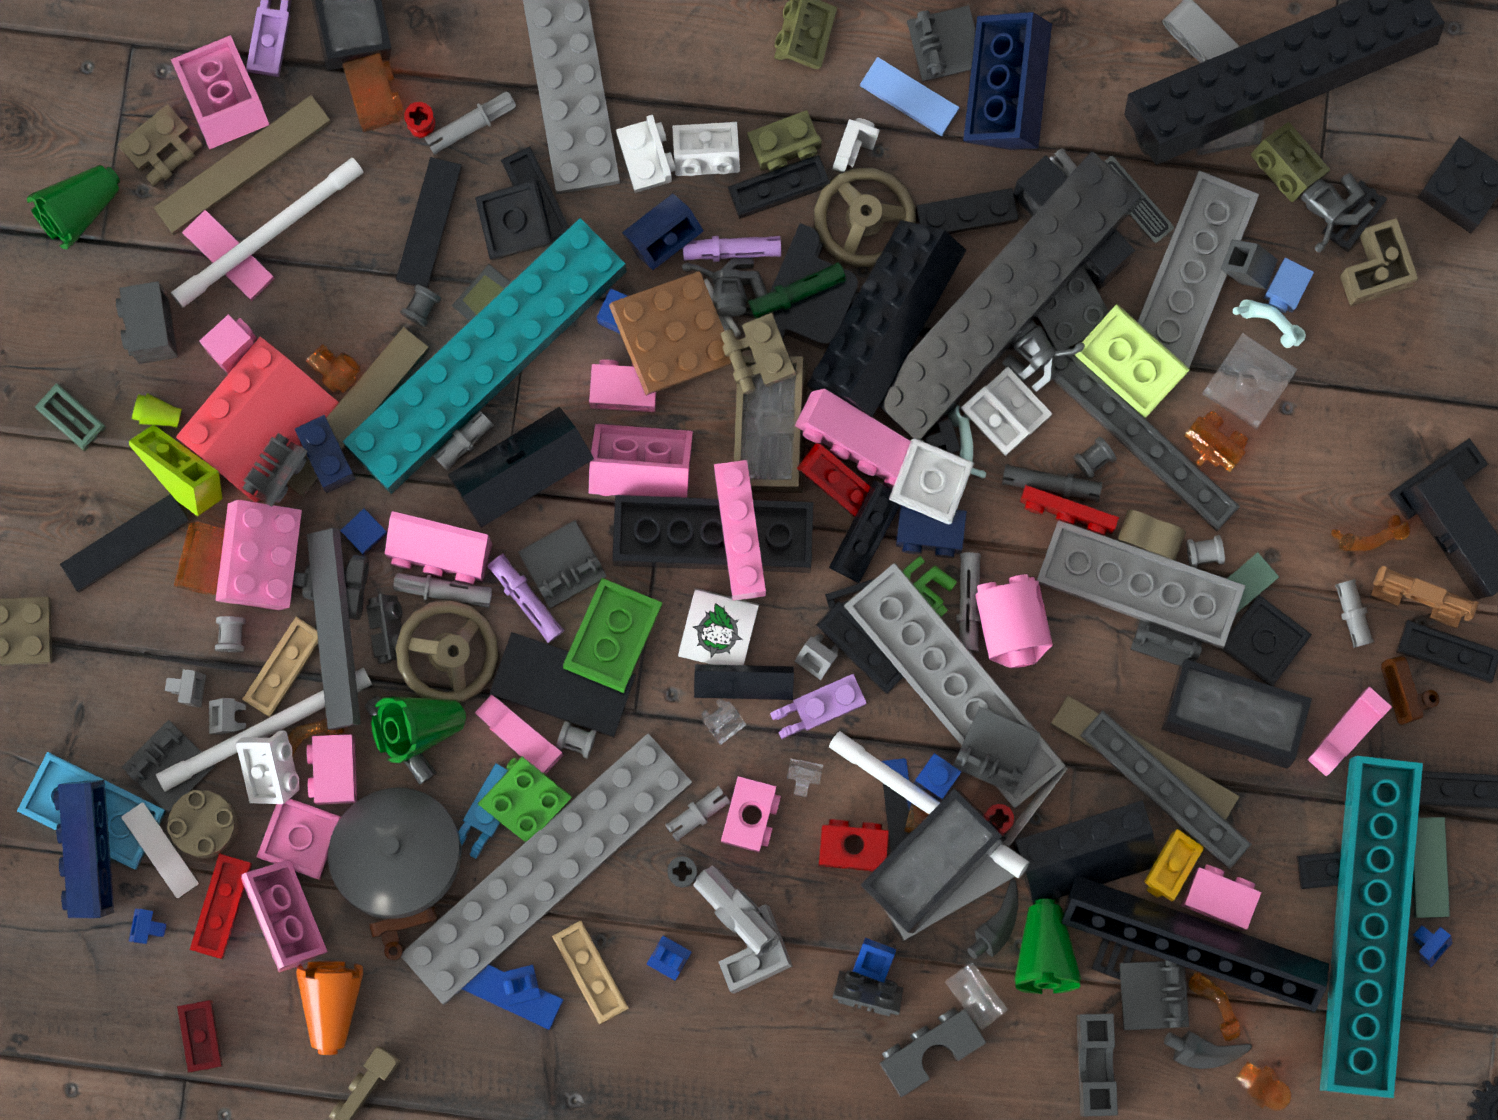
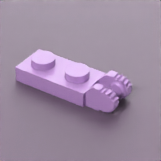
M261 0L260 7H257L246 70L249 73L279 77L290 21L289 12L292 0H281L280 10L270 9L272 0Z
M851 674L793 700V703L771 712L770 715L773 720H779L792 712H798L802 722L782 728L778 733L781 739L802 730L809 731L863 707L867 703L854 674Z

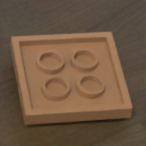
M700 271L613 301L609 305L646 396L732 365L730 357L725 356L722 348L725 345L721 337V333L724 332L723 326Z

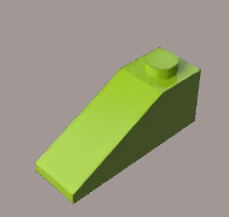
M152 425L129 440V446L175 500L195 515H201L223 499L219 471L157 426Z

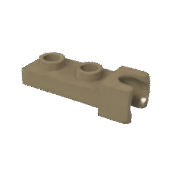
M377 1046L363 1065L368 1069L365 1075L361 1072L357 1074L348 1088L352 1091L351 1095L345 1103L340 1100L331 1111L329 1117L333 1120H353L381 1079L388 1080L401 1060L381 1046Z

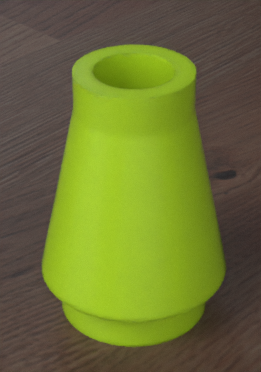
M149 393L146 396L138 394L131 419L139 421V424L172 426L177 428L182 409L174 407Z

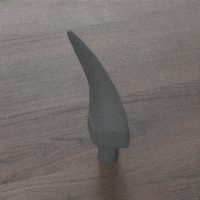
M1015 879L1010 880L1000 910L975 930L976 942L967 949L972 958L977 959L985 951L993 957L1008 941L1013 931L1018 911V889Z
M1188 1031L1182 1038L1169 1032L1164 1039L1165 1045L1175 1049L1174 1061L1198 1069L1215 1068L1229 1064L1245 1055L1252 1048L1251 1044L1217 1046L1200 1038V1036L1191 1031Z

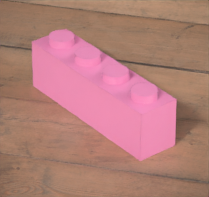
M825 388L811 392L795 424L797 428L804 431L803 436L815 443H824L831 448L830 452L833 455L844 460H852L858 464V470L870 476L876 475L884 480L883 484L893 490L911 441Z
M747 460L714 464L732 600L766 596Z

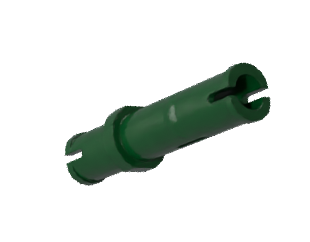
M836 262L827 268L807 275L788 285L782 286L779 284L774 287V291L749 300L751 311L755 319L782 308L786 311L791 308L793 303L841 282H846L844 270L840 263Z

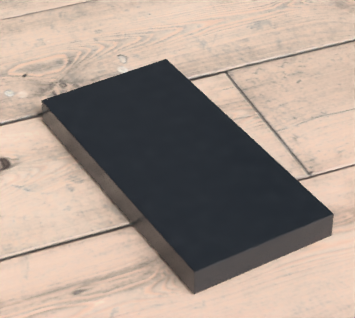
M511 632L489 694L575 725L596 730L601 734L614 738L636 675L632 674L625 692H619L563 669L568 651Z

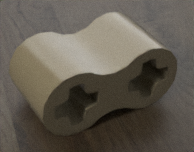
M1127 510L1117 541L1176 561L1186 531L1179 526L1155 519L1142 512Z

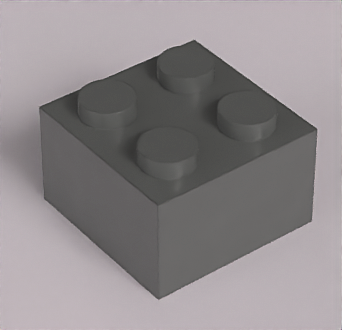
M159 281L119 288L121 298H116V308L119 318H123L126 330H121V340L123 348L128 350L129 356H133L139 364L178 358L169 297Z

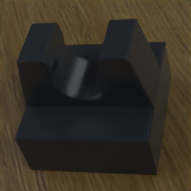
M951 419L938 422L936 428L938 433L925 437L924 442L954 455H959L961 449Z

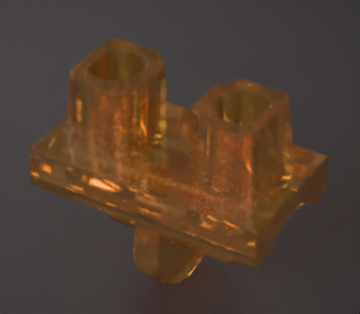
M1210 411L1204 417L1199 416L1184 436L1194 443L1192 448L1201 455L1196 461L1200 467L1208 460L1215 467H1218L1220 464L1231 472L1246 453L1244 448L1248 438L1235 430L1229 438L1218 430L1224 421L1214 411Z
M1247 1062L1236 1077L1241 1082V1086L1248 1090L1247 1094L1253 1103L1261 1109L1266 1105L1271 1110L1280 1111L1285 1109L1291 1102L1292 1094L1289 1087L1281 1082L1276 1072L1267 1065L1261 1071Z

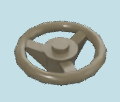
M874 167L852 168L834 176L830 184L821 190L814 207V226L820 241L824 243L823 247L838 261L854 267L875 266L878 257L883 251L870 255H858L855 253L862 238L878 233L884 222L904 220L916 223V206L907 187L893 174ZM856 180H873L884 184L897 195L901 206L882 204L872 195H862L850 183ZM837 191L849 205L846 212V224L850 229V233L844 248L833 239L827 226V209Z
M454 600L430 602L414 611L401 627L395 647L398 670L410 689L421 698L456 700L459 703H464L484 690L494 677L499 659L497 636L487 618L471 605ZM453 613L467 618V621L456 634L441 633L432 640L412 637V634L423 621L436 614ZM479 630L485 641L486 658L480 674L473 683L466 686L464 663L470 655L468 643L476 631ZM409 651L427 654L434 668L447 672L452 691L443 692L430 688L418 679L410 665Z

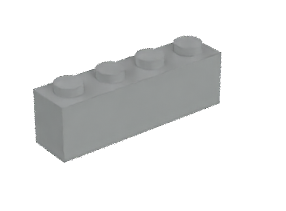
M988 857L915 933H908L887 911L886 913L902 941H905L1015 876L995 863L991 857ZM950 865L938 878L946 884L958 871Z

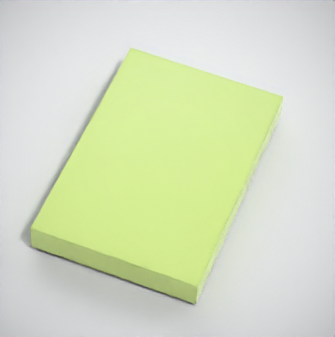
M1118 304L1109 311L1082 341L1085 345L1084 349L1074 354L1144 418L1152 412L1190 370Z

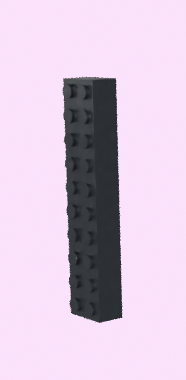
M1349 0L1129 93L1124 115L1151 159L1157 165L1434 47L1439 43L1445 22L1430 0Z
M1091 151L909 353L879 407L913 438L924 441L925 437H928L937 427L938 422H942L1144 197L1096 153Z

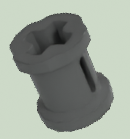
M416 284L414 287L415 294L407 308H402L400 313L410 321L426 327L428 324L426 319L435 303H440L441 297L433 291Z
M1100 436L1095 439V444L1082 454L1077 453L1073 456L1075 463L1088 479L1095 476L1094 472L1106 463H1113L1117 460L1113 450Z
M684 856L673 859L667 869L669 880L676 887L680 888L689 887L696 880L698 874L694 861ZM680 863H685L686 868L692 870L691 875H686L685 881H679L678 875L673 874V869H679Z

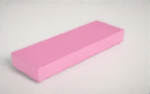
M206 210L182 232L212 263L239 244ZM252 255L225 274L251 301L275 279Z

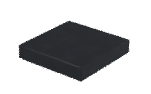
M532 180L475 197L490 260L494 261L553 244L539 181Z
M1258 595L1229 633L1224 648L1220 649L1267 685L1273 686L1312 634L1262 596Z

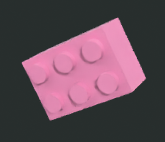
M243 500L228 503L216 601L272 610L290 608L302 510L275 505L271 507L268 504Z

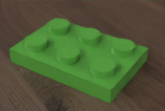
M601 578L564 661L563 669L624 693L661 610L662 602Z

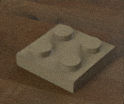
M51 598L0 599V666L52 663Z

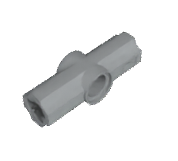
M712 865L696 877L693 886L716 910L714 912L715 915L732 932H737L753 952L758 956H762L770 952L777 945V941L781 936L759 914L757 905L742 890L736 889L717 867Z

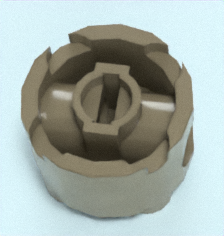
M192 790L183 795L173 805L168 816L167 831L173 843L181 851L198 858H213L219 854H224L234 844L239 833V823L234 806L224 797L208 790Z

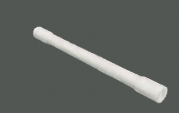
M351 157L331 172L325 180L202 272L192 276L171 292L172 297L181 308H184L204 293L210 285L333 193L343 189L364 172L360 165Z
M364 667L355 671L358 693L371 686L372 683ZM324 690L186 761H180L157 773L156 777L164 792L191 779L193 775L238 753L236 742L242 737L267 738L325 708Z
M841 731L832 739L829 745L830 749L852 764H856L927 814H930L941 803L868 753L864 747ZM1002 844L989 856L995 863L1018 879L1030 864L1028 860Z

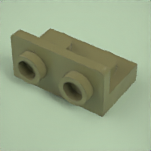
M789 0L783 9V18L785 19L782 30L775 39L774 46L776 52L774 58L780 61L790 59L813 69L821 68L837 7L821 0Z
M807 110L747 132L748 140L761 171L768 168L769 171L785 167L787 161L797 157L800 160L810 158L818 153L817 150L821 148L822 143Z
M1289 122L1266 137L1251 153V157L1258 166L1263 169L1290 202L1297 200L1313 183L1325 177L1330 171V168Z

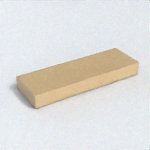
M295 617L242 700L265 715L273 716L319 645L317 629L300 618Z
M582 921L552 936L599 1025L629 1009Z

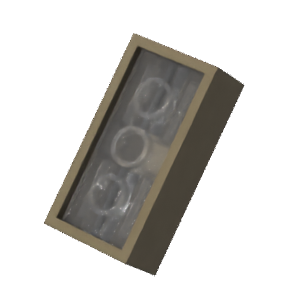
M743 356L747 367L756 364L754 356ZM790 356L797 374L791 378L766 387L762 377H756L752 379L756 390L749 394H744L740 384H737L734 462L747 460L752 492L803 493L804 474L797 467L805 458V437L803 436L804 431L797 428L795 424L807 402L808 363L804 357Z

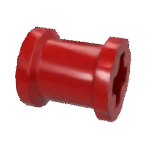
M414 102L406 108L404 119L408 130L411 131L413 136L424 138L434 131L436 122L429 105L423 102ZM419 115H424L426 120H422L421 125H416L414 120H418Z
M1004 804L992 805L984 815L989 819L996 814V811H999L1001 817L1007 818V822H1004L999 829L1005 834L1014 824V814Z

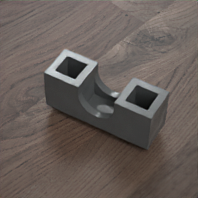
M953 1007L938 1017L941 1024L931 1030L925 1025L910 1035L913 1041L905 1047L901 1048L899 1043L882 1053L884 1060L879 1064L900 1097L905 1096L930 1080L922 1065L923 1054L929 1047L933 1045L944 1046L952 1053L955 1060L959 1061L986 1044V1041L965 1009L958 1012Z
M1114 1014L1076 1015L1080 1116H1118L1117 1082H1115L1113 1071V1049L1115 1048Z

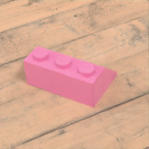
M595 424L591 449L594 459L590 461L589 494L687 498L693 431Z
M392 511L385 555L388 559H392L391 565L410 569L412 564L424 567L423 573L442 577L444 572L456 575L455 580L458 582L474 585L475 580L483 582L493 544L487 534Z
M290 860L241 875L248 898L279 972L297 967L299 964L303 965L328 952Z

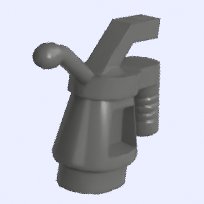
M1351 173L1344 175L1340 180L1350 194L1346 200H1343L1331 183H1326L1322 179L1313 183L1301 197V200L1306 203L1307 209L1325 219V222L1328 224L1323 241L1315 246L1317 252L1325 249L1335 225H1358L1374 210V207L1368 203L1358 213L1349 214L1365 198V193Z
M732 258L721 270L715 273L696 264L685 263L682 265L683 271H700L701 274L713 279V304L717 308V314L720 316H740L746 312L748 299L743 285H751L756 298L768 293L758 271L734 270L753 268V258Z
M1032 321L1013 342L1014 349L1031 364L1025 367L1011 354L1005 358L1002 364L1006 368L1009 367L1022 381H1025L1045 365L1044 376L1031 386L1037 392L1054 379L1055 357L1077 354L1084 349L1085 345L1083 342H1079L1073 349L1055 350L1054 347H1051L1042 327L1037 326Z

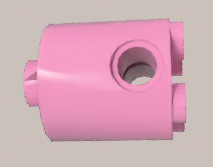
M1028 574L1009 578V584L997 585L996 582H989L977 586L978 593L975 596L989 660L1012 669L1036 664L1053 647L1039 581H1036L1034 577L1029 578Z

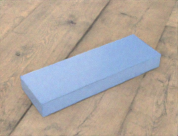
M879 57L876 58L860 83V87L941 137L960 108Z

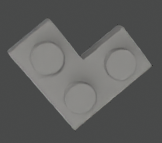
M764 904L758 907L759 914L781 936L770 906ZM782 937L778 939L777 945L770 952L762 956H758L747 945L746 949L719 961L729 991L734 994L793 967Z

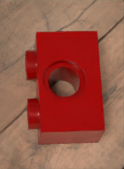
M829 819V825L822 824L818 866L874 871L887 857L889 831L882 830V824L863 822L862 828L849 827V821ZM850 836H856L861 839L863 850L858 854H850L845 850L844 841Z

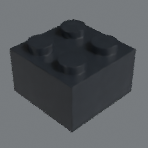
M1459 136L1417 198L1469 233H1472L1498 197V161Z

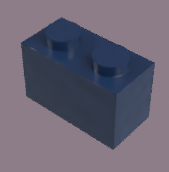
M672 193L624 230L622 234L635 254L654 270L704 230L691 209Z
M325 415L295 428L303 448L308 451L306 454L326 493L356 480Z
M901 505L896 547H902V552L908 554H922V550L935 551V556L954 558V555L960 554L963 549L967 511L956 510L952 523L948 525Z

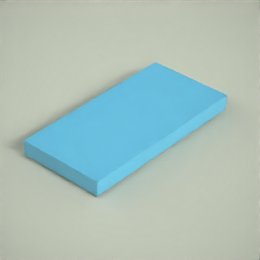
M47 752L17 812L56 830L57 824H61L60 810L57 811L54 805V792L58 790V784L104 779ZM105 780L110 858L137 870L145 852L121 817L143 802L160 825L166 810Z

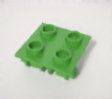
M522 756L519 760L512 758L506 766L508 772L478 802V805L526 842L535 833L542 830L572 796Z

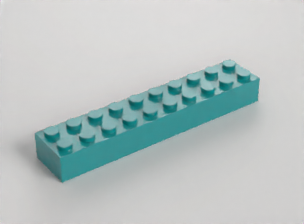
M579 218L342 441L343 444L377 481L392 494L454 436L452 433L456 429L459 431L470 421L479 410L488 404L627 272L626 264Z
M1355 756L1349 759L1320 1091L1394 1098L1423 763Z

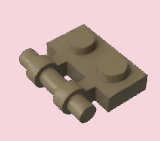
M167 104L120 142L118 146L140 172L149 164L153 166L154 169L145 178L152 186H155L162 179L166 181L173 175L171 172L185 160L189 162L194 158L195 155L193 153L201 148L203 144L196 136L186 143L181 140L190 130ZM173 145L176 151L162 162L158 157Z
M772 313L743 324L742 328L746 337L740 340L736 339L733 329L721 333L725 344L722 346L726 357H730L735 370L733 377L735 382L740 384L744 394H749L756 390L752 380L756 377L761 376L765 386L768 387L797 375ZM751 349L756 364L747 367L742 352Z

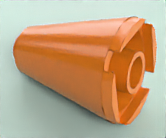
M343 961L308 962L307 969H304L299 964L297 965L296 975L311 1047L318 1049V1054L336 1055L338 1054V1049L344 1048L364 975L363 966L354 963V969H347Z

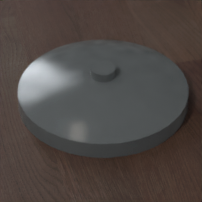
M409 788L383 789L364 796L355 802L339 819L329 843V869L340 893L359 911L383 919L406 918L427 910L447 893L459 871L462 855L461 839L456 824L448 811L431 796Z

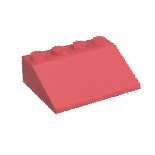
M260 336L176 438L191 452L218 470L222 477L253 502L258 503L260 499L255 497L258 490H256L254 495L243 489L246 483L243 480L252 467L267 477L270 475L254 465V463L257 462L270 471L275 467L259 456L262 453L274 462H278L277 459L263 451L271 437L275 438L279 433L289 439L286 444L287 447L290 442L302 447L295 428L322 415H325L327 418L339 402Z

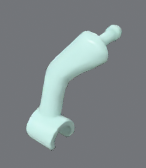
M1245 299L1241 301L1239 307L1233 308V314H1241L1246 319L1264 318L1275 323L1284 333L1280 340L1285 348H1291L1293 345L1299 346L1305 340V331L1300 326L1292 325L1274 306Z
M957 405L949 413L948 419H951L953 426L959 427L961 449L959 457L973 462V439L969 423L970 418L965 413L962 417L959 413L960 406ZM972 468L970 474L981 479L986 477L985 471Z

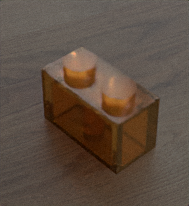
M380 53L342 64L363 132L401 122L398 111L404 109L398 91L392 93L389 81L395 80L389 61L383 63Z

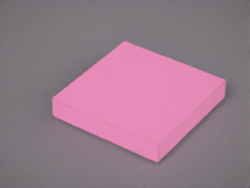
M289 799L284 804H276L257 858L274 864L290 860L296 872L320 880L328 860L331 835L341 817L293 799Z

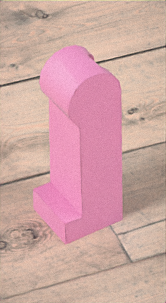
M1369 686L1359 695L1307 760L1327 776L1344 757H1347L1392 706Z
M492 694L476 710L475 714L490 727L489 729L520 757L523 756L545 775L564 756L558 748L547 741Z

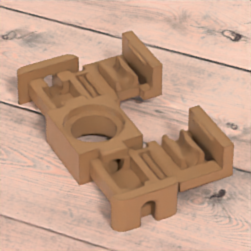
M1381 566L1378 569L1370 595L1396 606H1399L1402 596L1405 595L1406 598L1432 607L1430 619L1456 629L1461 617L1465 616L1464 620L1467 621L1473 619L1479 604L1477 601L1460 597L1439 586L1390 570L1386 566Z

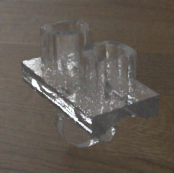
M972 962L945 981L946 985L981 1030L1008 1011L1007 1007Z

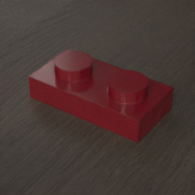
M212 1000L177 1006L188 1073L223 1067Z

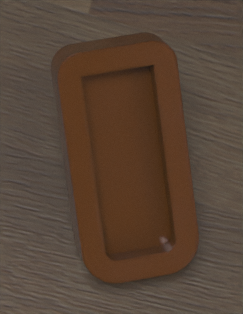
M1397 656L1382 662L1381 670L1397 721L1400 725L1423 718V710L1432 709L1439 704V695L1434 690H1427L1417 694L1408 662L1404 656Z
M431 907L410 917L386 919L369 924L372 938L381 936L385 946V956L390 960H398L404 951L399 943L398 931L437 921L438 918L435 907ZM393 947L397 948L395 955H392L390 952Z

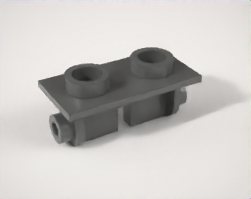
M380 594L378 597L368 599L369 605L366 606L370 629L381 628L382 632L371 635L374 658L378 659V664L390 663L391 660H397L395 647L402 627V608L397 596Z
M1140 620L1130 650L1180 666L1184 659L1196 662L1202 650V641Z

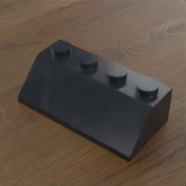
M1143 800L1013 842L1016 853L1030 862L1023 876L1033 905L1039 899L1054 900L1069 895L1076 876L1105 884L1152 869L1158 858L1153 830Z

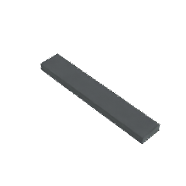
M330 528L307 534L327 727L328 730H337L360 725L361 721L340 529Z
M1103 710L1080 735L1226 868L1230 869L1252 845Z

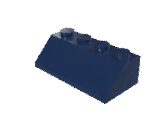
M1034 12L977 16L963 141L1008 150L1039 149L1052 23Z
M105 780L58 784V790L54 792V805L57 811L60 810L61 824H57L56 835L58 843L63 846V857L59 859V872L61 877H65L66 890H63L61 894L62 908L67 910L68 918H101L114 913Z

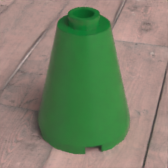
M98 165L33 192L27 197V203L34 202L35 207L31 209V212L40 226L52 240L58 236L63 241L59 246L67 250L75 244L119 192L117 184L120 183V179L111 167L104 168L102 165Z
M390 696L376 703L375 707L379 706L377 715L372 716L371 725L373 737L381 753L386 752L391 757L387 759L390 762L401 763L460 732L465 725L466 712L456 700Z
M1052 899L1036 900L1035 905L1028 908L1014 979L1016 989L1025 993L1042 994V989H1053V994L1080 988L1081 975L1067 925L1061 924L1063 910Z

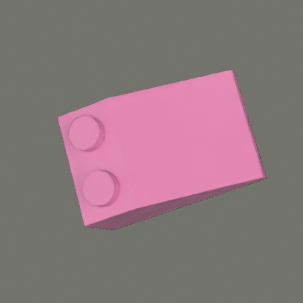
M231 35L171 59L209 150L269 125L261 101Z

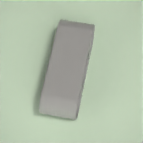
M1183 0L1162 20L1170 34L1200 63L1240 47L1193 0Z

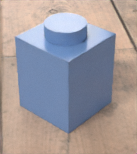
M1284 258L1263 298L1268 300V304L1276 307L1280 312L1286 313V311L1292 313L1297 307L1314 272Z

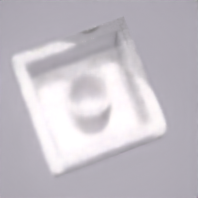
M1242 333L1202 394L1257 430L1298 369Z

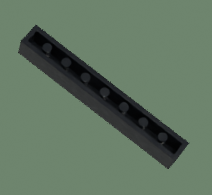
M1076 876L1067 897L1061 924L1313 1012H1316L1327 988L1329 963L1080 876Z

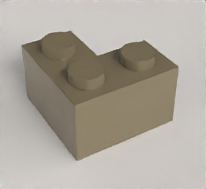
M1397 218L1365 228L1360 235V239L1368 261L1345 268L1340 275L1350 307L1412 287L1418 280V276Z

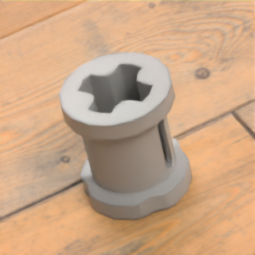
M1220 535L1214 536L1211 540L1194 542L1193 539L1187 540V556L1191 567L1197 568L1199 564L1217 562L1219 565L1225 563L1224 547Z
M234 616L216 617V623L219 624V634L215 651L244 652L245 647L241 645L242 625L246 624V619Z
M565 721L556 748L560 750L566 748L581 753L583 758L588 759L597 731L593 729L590 732L571 726L570 722Z

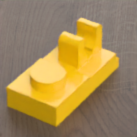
M1179 829L1173 831L1144 881L1148 885L1146 891L1156 898L1163 895L1171 902L1174 901L1204 847Z

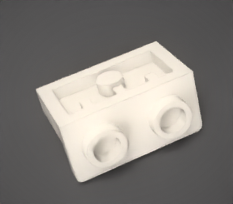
M653 115L646 116L647 121L616 130L635 193L671 183V172L676 171L671 152L664 153L661 143L667 141L662 123H655Z
M856 118V121L849 119L832 170L843 173L847 165L853 167L860 146L873 150L880 131L874 128V123L862 118Z
M737 122L672 126L676 176L728 174L740 171Z
M278 731L270 738L242 737L236 742L250 803L284 804L299 791V777L295 770L292 746L289 743L286 731Z

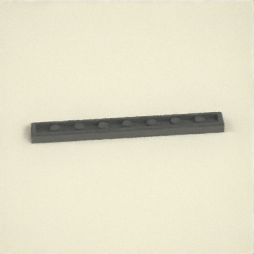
M1045 332V335H1046V337H1047V339H1048V341H1049L1051 347H1054L1053 344H1052V342H1051V340L1049 339L1047 333ZM1075 355L1055 357L1054 379L1052 380L1215 531H1218L1239 509L1240 506L1080 359ZM1045 365L1040 368L1043 372L1045 369Z

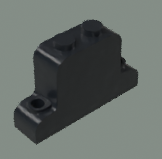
M802 223L799 224L770 292L774 291V287L779 284L782 286L788 285L833 265L819 259L824 243L819 241V235L815 229ZM843 269L846 282H841L793 303L791 308L786 311L782 308L773 312L772 314L782 338L790 336L818 349H827L830 341L834 338L842 324L846 313L859 294L857 292L858 280L852 272Z

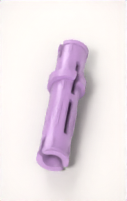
M712 236V239L692 240L683 247L684 261L713 259V262H720V259L781 257L780 236L719 239V236Z
M504 554L499 555L487 565L488 569L491 570L505 588L504 593L507 596L511 595L534 626L540 631L547 643L552 642L565 631L526 583L528 581L524 575L520 576Z

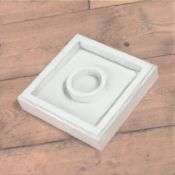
M913 438L889 500L949 525L953 521L974 463Z

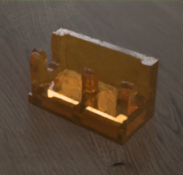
M201 522L189 523L174 587L206 595L207 593L216 595L225 529Z

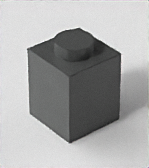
M1232 239L1221 270L1241 285L1266 289L1278 259L1259 244Z

